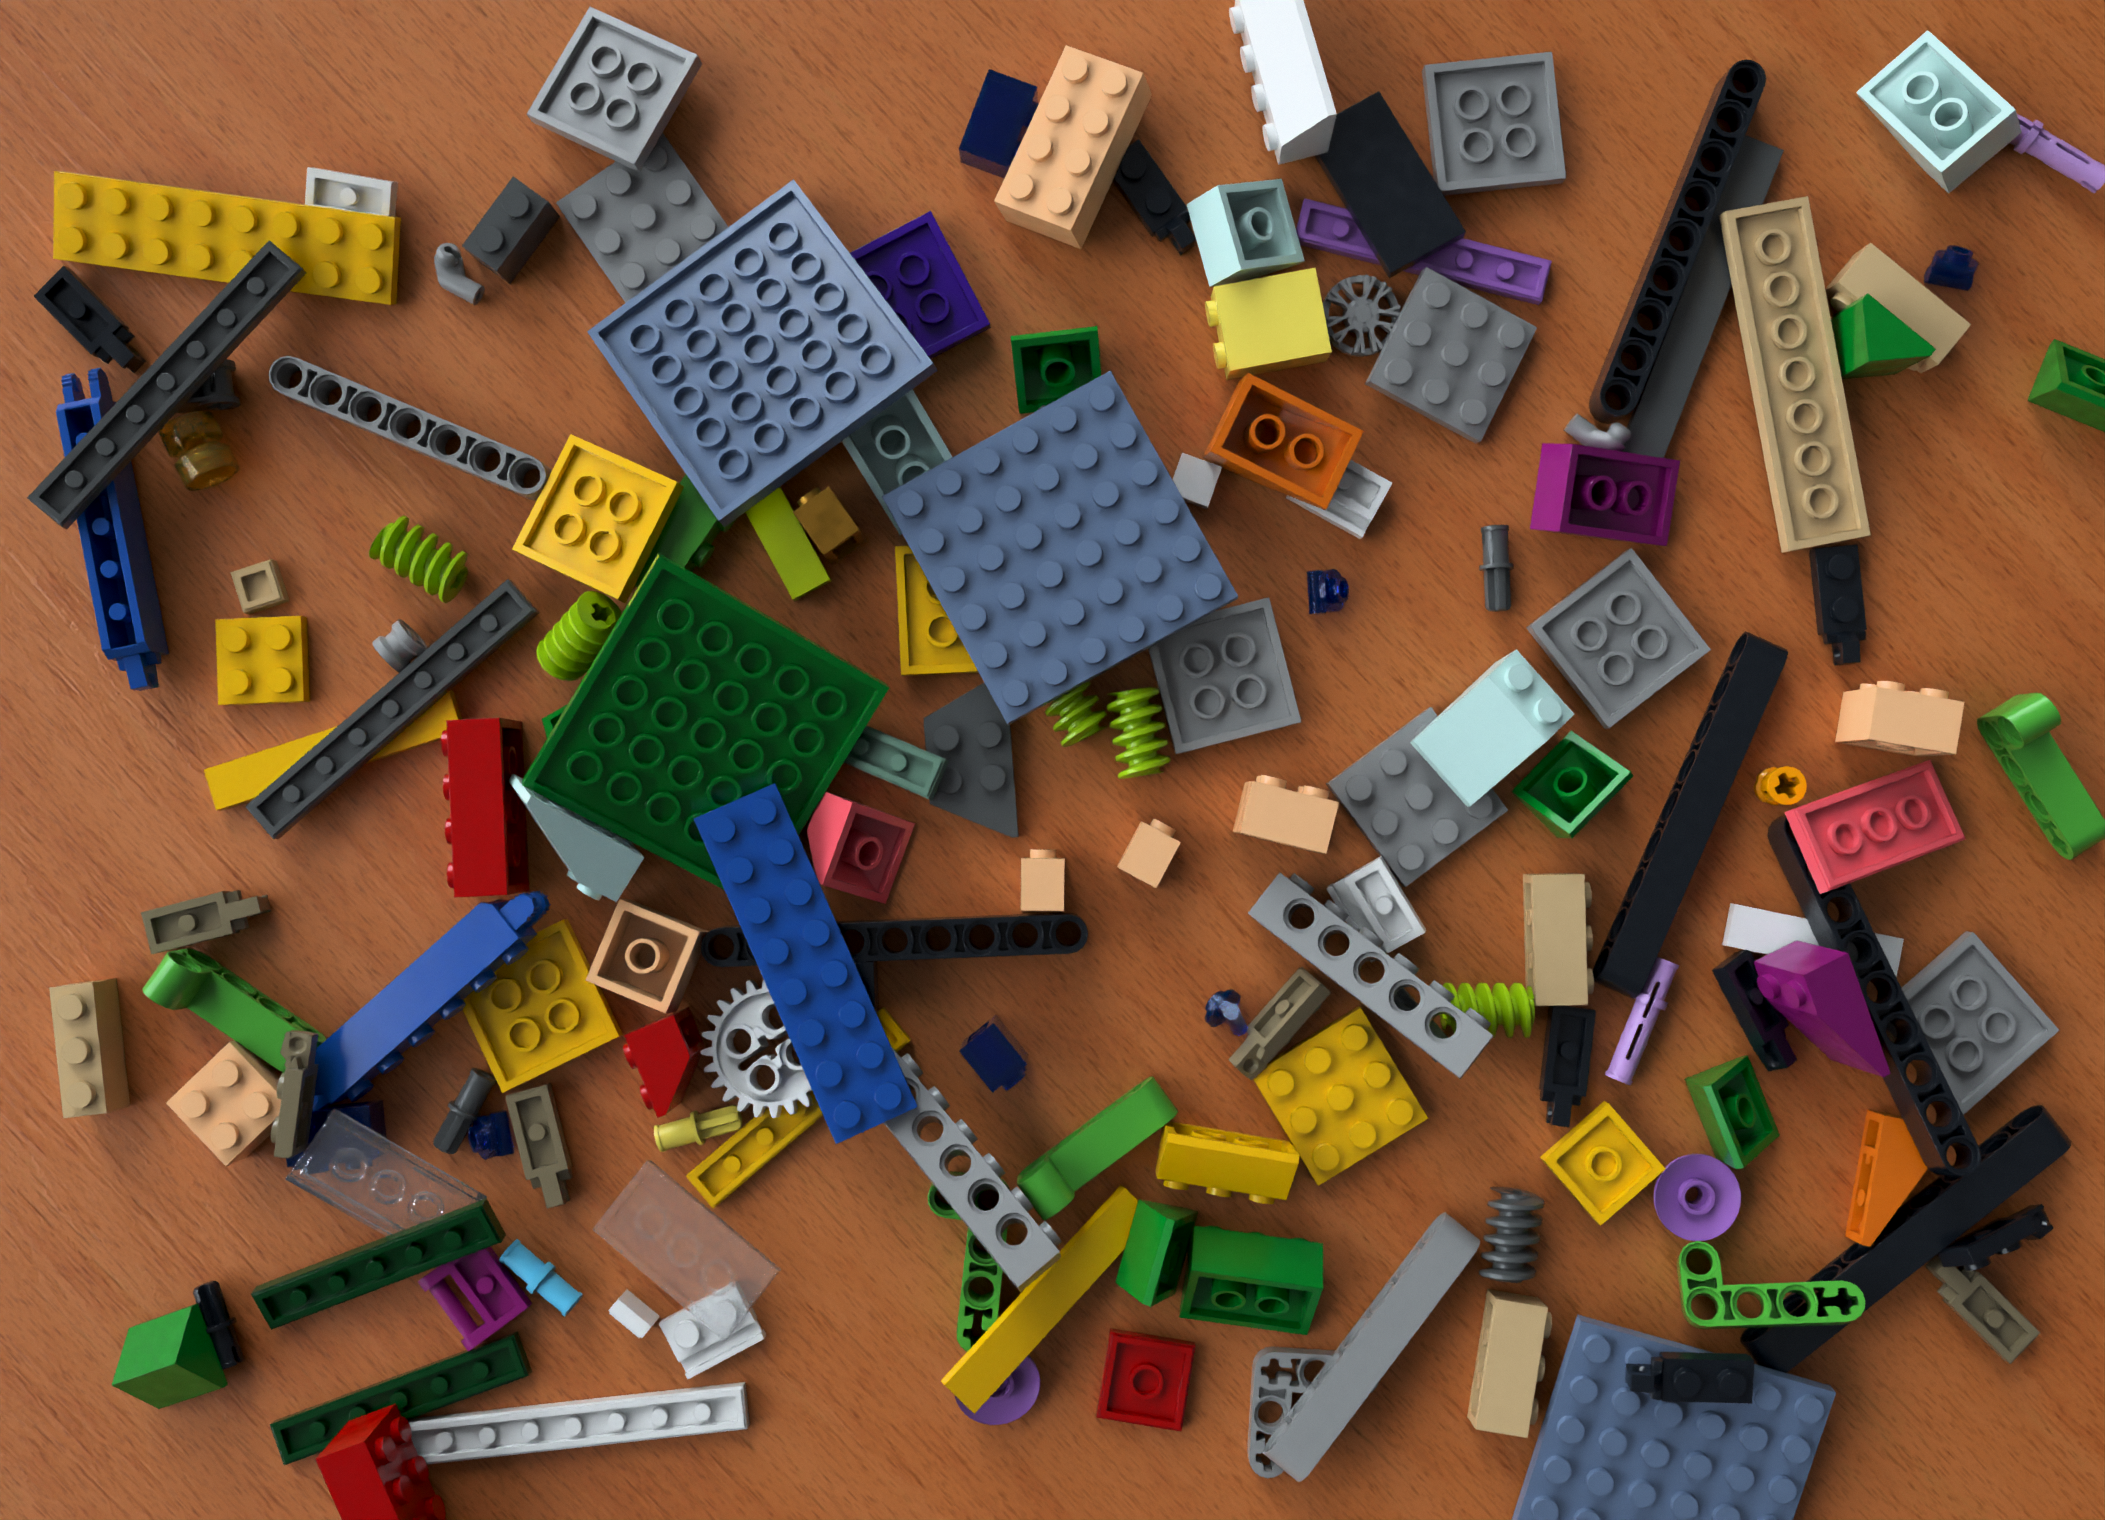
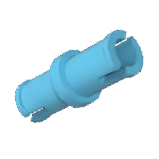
M518 1239L499 1258L500 1263L506 1265L528 1284L526 1289L530 1293H539L558 1309L564 1317L583 1296L581 1292H578L554 1272L556 1267L548 1261L545 1264L522 1245Z

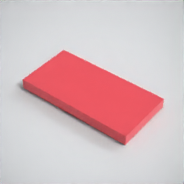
M1931 760L1784 812L1819 894L1966 840Z

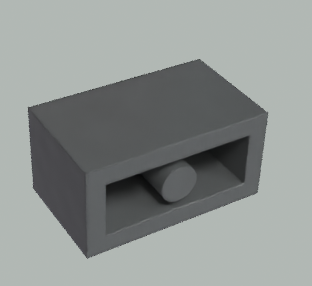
M513 176L463 243L462 247L477 261L511 284L560 218V215L547 200Z

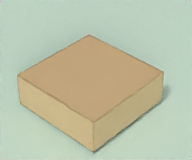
M270 559L230 572L243 613L252 614L289 601L276 560Z

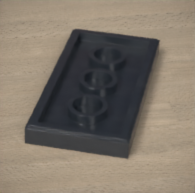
M1379 91L1336 115L1329 150L1327 153L1315 155L1389 278L1464 238L1465 229Z

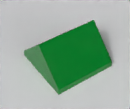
M1868 293L1834 314L1831 318L1842 379L1895 375L1931 356L1936 350Z
M1097 326L1010 336L1019 414L1036 412L1042 405L1047 406L1101 376Z
M2054 339L2048 347L2027 401L2105 432V359Z
M1570 731L1512 790V793L1557 838H1573L1633 777V774L1576 733Z
M1748 1055L1738 1057L1684 1079L1714 1155L1721 1162L1735 1169L1744 1168L1780 1136Z
M1139 1199L1115 1283L1139 1302L1149 1307L1175 1295L1198 1211Z
M198 1303L129 1328L112 1386L158 1409L227 1386L228 1382L211 1337L206 1332L207 1327Z

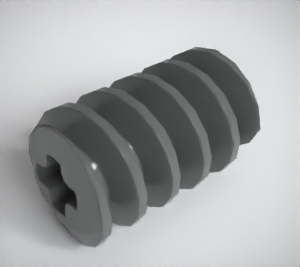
M1490 1187V1189L1501 1194V1199L1490 1200L1487 1204L1499 1211V1216L1486 1218L1485 1223L1496 1228L1497 1233L1484 1235L1483 1240L1494 1245L1495 1250L1481 1253V1257L1493 1263L1492 1268L1479 1270V1275L1492 1280L1521 1283L1523 1280L1532 1279L1536 1275V1270L1528 1262L1536 1261L1538 1252L1528 1245L1539 1243L1541 1236L1531 1228L1540 1226L1543 1218L1531 1210L1543 1208L1545 1201L1543 1198L1526 1190L1510 1187Z

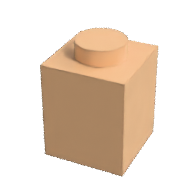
M1154 818L1150 825L1140 822L1117 867L1157 888L1181 843L1172 838L1176 830Z
M1030 849V858H1021V911H1064L1065 858H1056V850Z

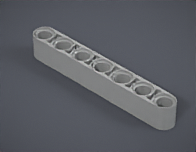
M292 356L280 357L270 367L268 375L272 387L290 399L527 499L537 501L552 471L551 468L533 456ZM297 371H302L300 384L290 389L289 382L291 376ZM341 387L342 395L340 400L334 405H329V394L333 389ZM380 403L382 408L380 416L375 421L369 422L367 417L369 409L373 405ZM414 420H420V432L414 438L408 439L406 434L408 425ZM459 436L461 439L459 450L452 455H447L445 450L446 443L452 437ZM499 452L501 458L499 466L493 471L486 472L484 466L486 458L492 453ZM532 469H539L540 481L533 488H525L523 481L526 473Z
M1446 1212L1440 1214L1428 1227L1333 1353L1332 1357L1335 1359L1333 1364L1331 1365L1327 1361L1307 1390L1271 1435L1264 1447L1263 1454L1297 1482L1303 1481L1474 1256L1480 1245V1239Z

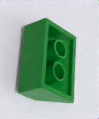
M1194 1226L1187 1252L1179 1318L1307 1335L1323 1290V1243L1310 1242L1303 1238L1288 1239L1266 1236L1260 1232L1245 1233L1223 1230L1217 1226Z

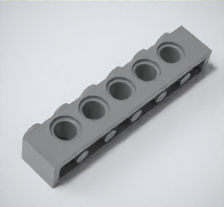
M1279 872L1248 914L1461 1079L1493 1039V1035L1487 1031L1491 1023L1472 1008H1469L1466 1013L1459 1010L1450 1003L1455 996L1435 980L1429 986L1415 976L1419 968L1400 953L1394 959L1380 949L1384 941L1363 926L1358 932L1344 922L1349 915L1328 899L1322 905L1310 896L1314 888L1294 873L1288 879ZM1301 907H1307L1314 911V921L1306 929H1297L1293 927L1291 922L1293 913ZM1333 934H1344L1349 938L1348 950L1340 956L1328 954L1325 947L1327 939ZM1369 960H1377L1385 968L1383 978L1376 983H1367L1360 976L1362 965ZM1404 987H1412L1420 993V1003L1411 1011L1401 1010L1395 1004L1397 992ZM1440 1014L1451 1016L1457 1024L1455 1033L1446 1039L1434 1036L1430 1029L1432 1020Z
M893 1049L910 1090L916 1093L915 1101L918 1107L884 1122V1124L1016 1288L1022 1292L1061 1258L1060 1251L1056 1247L1062 1242L1046 1221L1038 1225L1030 1216L1028 1211L1033 1208V1205L1017 1186L1012 1191L1007 1188L1000 1179L1005 1174V1171L989 1152L982 1157L972 1144L978 1139L962 1119L957 1123L952 1121L945 1112L950 1105L935 1086L927 1090L920 1082L918 1077L923 1072L911 1056L906 1053L903 1057H900ZM932 1122L941 1124L943 1126V1133L938 1140L926 1142L921 1139L920 1134L925 1125ZM956 1156H966L971 1160L969 1171L962 1176H954L948 1172V1164ZM986 1189L996 1191L999 1194V1201L993 1209L984 1211L975 1206V1199L981 1191ZM1018 1223L1027 1228V1237L1019 1245H1009L1003 1240L1004 1230L1009 1225Z

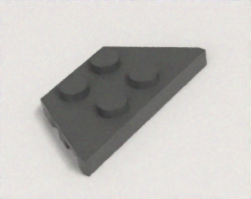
M982 683L923 718L926 751L949 760L933 800H930V804L1009 837H1019L1011 728L1006 723L985 683Z

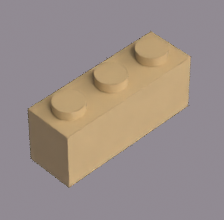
M1872 243L1856 252L1825 289L1831 306L1837 312L1868 293L1932 345L1936 350L1931 356L1908 367V369L1917 370L1919 373L1939 365L1971 326L1969 322Z
M1523 874L1526 989L1527 986L1532 988L1535 1006L1588 1005V994L1593 993L1594 976L1592 969L1587 968V951L1592 950L1593 934L1591 926L1586 925V908L1591 906L1592 891L1590 883L1585 882V874Z
M116 978L50 987L63 1119L105 1114L130 1106Z
M1487 1289L1467 1418L1476 1430L1528 1438L1530 1425H1535L1537 1421L1538 1400L1534 1398L1536 1382L1543 1380L1545 1372V1358L1541 1355L1543 1338H1549L1552 1328V1315L1548 1312V1307L1538 1297Z

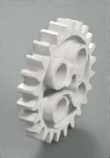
M764 979L762 989H759L754 980L746 981L747 994H744L738 988H732L730 991L734 1002L718 1000L717 1004L724 1013L721 1016L708 1015L707 1017L716 1028L715 1031L702 1032L704 1038L712 1041V1047L705 1048L700 1053L705 1056H713V1062L704 1068V1072H717L719 1077L714 1080L711 1087L719 1088L726 1086L728 1089L722 1100L728 1102L738 1097L737 1111L739 1112L745 1111L750 1104H753L754 1117H761L768 1106L771 1117L778 1118L781 1114L782 1105H784L790 1115L796 1114L798 1109L797 1100L806 1107L813 1105V1100L810 1095L812 1089L804 1070L793 1059V1045L790 1038L775 1048L777 1056L775 1054L764 1055L746 1070L742 1071L740 1069L742 1062L768 1047L766 1038L769 1040L780 1039L787 1034L784 1026L776 1029L770 1024L769 1012L775 1004ZM741 1029L746 1030L751 1037V1046L743 1054L738 1052L733 1044L735 1034ZM763 1065L769 1066L775 1074L774 1084L768 1090L762 1088L757 1082V1072Z

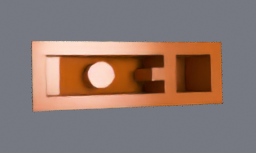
M1867 1109L1845 1237L1864 1246L1870 1247L1928 1170L1900 1115Z

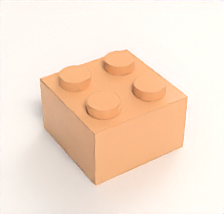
M1877 681V685L1860 684L1859 690L1843 692L1835 742L1918 757L1953 755L1957 752L1965 702L1948 699L1949 692L1944 690L1921 688L1920 692L1905 691V684L1898 682Z
M1266 775L1257 776L1256 782L1249 781L1244 783L1233 832L1327 854L1339 802L1328 799L1330 791L1304 785V787L1299 786L1296 792L1285 789L1286 780Z
M619 899L586 981L665 1014L677 1012L701 955L702 940L709 931L636 901Z
M231 1041L172 1096L166 1104L225 1166L247 1158L271 1134L273 1122L280 1113L281 1099L277 1098V1084L282 1072L237 1041Z

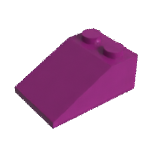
M1542 443L1530 529L1667 546L1680 460L1577 444Z
M1796 940L1754 961L1759 976L1757 978V985L1763 996L1830 1060L1881 1077L1891 1074L1849 953Z

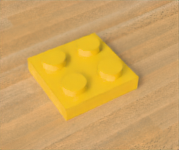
M280 616L215 619L218 705L310 702L307 617Z
M1605 1101L1540 1156L1541 1160L1600 1226L1666 1169L1612 1106Z

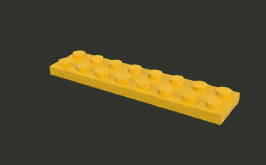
M54 171L53 259L229 283L270 240L306 272L290 291L387 305L397 304L400 217Z

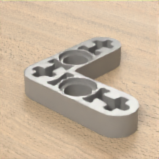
M1265 1347L1254 1357L1251 1377L1247 1454L1250 1466L1259 1476L1274 1478L1284 1471L1271 1460L1270 1465H1263L1261 1457L1256 1456L1263 1453L1265 1447L1263 1433L1272 1435L1289 1413L1292 1404V1392L1304 1393L1311 1384L1304 1377L1305 1366L1313 1360L1323 1361L1325 1364L1329 1361L1332 1365L1335 1361L1332 1357L1335 1350ZM1275 1358L1280 1367L1293 1368L1291 1359H1297L1295 1366L1297 1381H1291L1292 1375L1290 1371H1277L1275 1378L1269 1379L1266 1371L1261 1370L1262 1366H1269L1270 1359ZM1267 1401L1277 1402L1282 1407L1280 1418L1273 1423L1263 1422L1258 1417L1260 1406ZM1260 1431L1262 1434L1256 1435V1432Z

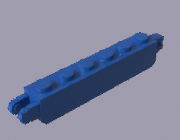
M101 367L88 371L89 374L87 375L92 397L85 399L82 383L75 373L61 376L65 403L57 406L56 416L64 457L116 404L112 399L108 377ZM130 461L77 518V524L102 651L108 660L117 661L120 671H126L131 690L143 691L159 687L156 664H161V656L169 654L132 462Z
M533 891L530 894H518V896H515V899L511 900L498 899L492 902L479 903L317 1047L314 1064L319 1065L312 1114L320 1112L333 1103L348 1098L351 1102H354L366 1095L374 1087L371 1081L379 1073L385 1075L395 1069L404 1061L405 1058L401 1055L411 1045L413 1048L418 1047L434 1035L435 1030L432 1027L442 1018L448 1020L459 1013L466 1006L464 998L472 991L478 993L491 985L497 979V975L494 972L504 963L510 965L524 956L529 950L526 944L537 935L532 926L544 914H547L546 911L550 910L549 906L551 904H549L548 895H544L540 891Z

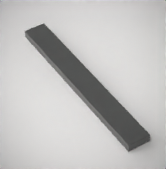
M1745 135L1639 401L1627 425V429L1631 431V438L1624 444L1626 448L1622 452L1664 458L1731 287L1719 215L1729 210L1762 205L1784 150Z
M269 240L37 486L27 499L61 527L68 529L306 274L304 269Z
M507 579L245 807L273 839L281 838L538 615L539 611L511 580Z

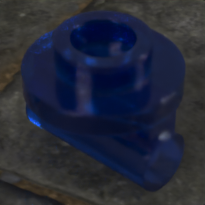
M1949 245L1946 250H1937L1935 252L1931 265L1926 269L1924 283L1968 291L1972 286L1973 275L1979 263L1972 258L1973 252L1961 246Z
M1336 569L1307 572L1309 615L1339 612L1349 597L1347 580Z
M1234 989L1216 992L1205 1006L1207 1011L1205 1022L1211 1027H1217L1226 1022L1234 1035L1240 1036L1245 1034L1248 1026L1238 1007L1240 995Z
M507 1110L477 1117V1121L473 1122V1127H470L468 1130V1140L472 1151L479 1153L485 1160L495 1156H505L514 1153Z

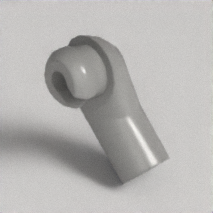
M443 243L438 246L434 256V264L440 286L465 301L477 305L483 297L485 289L484 286L466 277L459 248L452 243Z
M1578 413L1569 421L1564 429L1566 433L1584 446L1616 451L1625 449L1624 444L1631 438V431L1619 422L1611 424L1609 430L1605 432L1596 428Z

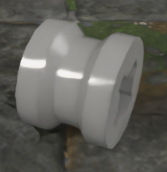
M398 619L392 625L391 632L387 636H379L372 642L380 656L399 673L410 664V661L415 656L418 657L428 648L422 638L401 619Z

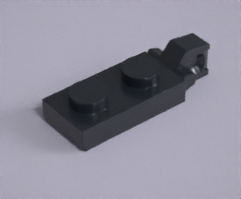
M1138 139L1128 146L1113 179V183L1152 237L1156 236L1160 242L1168 237L1178 253L1182 255L1194 247L1196 241L1195 236L1187 226V223L1191 221L1187 211L1188 208Z
M63 265L34 295L37 301L91 355L100 358L107 364L114 359L122 368H128L133 373L146 362L137 350L129 344L135 337L128 330L129 327L66 266Z
M1858 544L1810 550L1809 558L1817 633L1822 635L1824 644H1832L1834 665L1861 662L1860 641L1866 640L1865 630L1867 628Z
M1748 950L1735 952L1715 967L1712 972L1753 1050L1767 1071L1788 1068L1797 1061L1786 1039L1785 1028L1789 1024L1786 1018L1767 1001V998L1759 990L1757 985V978L1759 976L1754 965L1755 959L1751 952Z
M1549 1006L1539 1089L1541 1090L1540 1100L1547 1102L1546 1123L1554 1126L1569 1127L1572 1105L1580 1106L1582 1096L1586 1097L1596 1010L1571 1006Z
M2042 1204L2029 1205L2009 1217L1997 1218L1953 1241L1939 1252L1938 1256L1943 1267L1963 1266L1965 1271H1973L1991 1264L1990 1256L1994 1254H2006L2021 1248L2023 1245L2020 1240L2041 1239L2054 1228L2050 1224Z
M1660 1352L1659 1356L1651 1357V1364H1626L1625 1382L1630 1387V1391L1649 1393L1651 1399L1662 1400L1663 1402L1752 1404L1754 1360L1747 1354Z

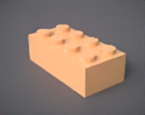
M1065 46L994 200L1006 221L1082 249L1151 99L1152 94L1143 72L1070 46Z

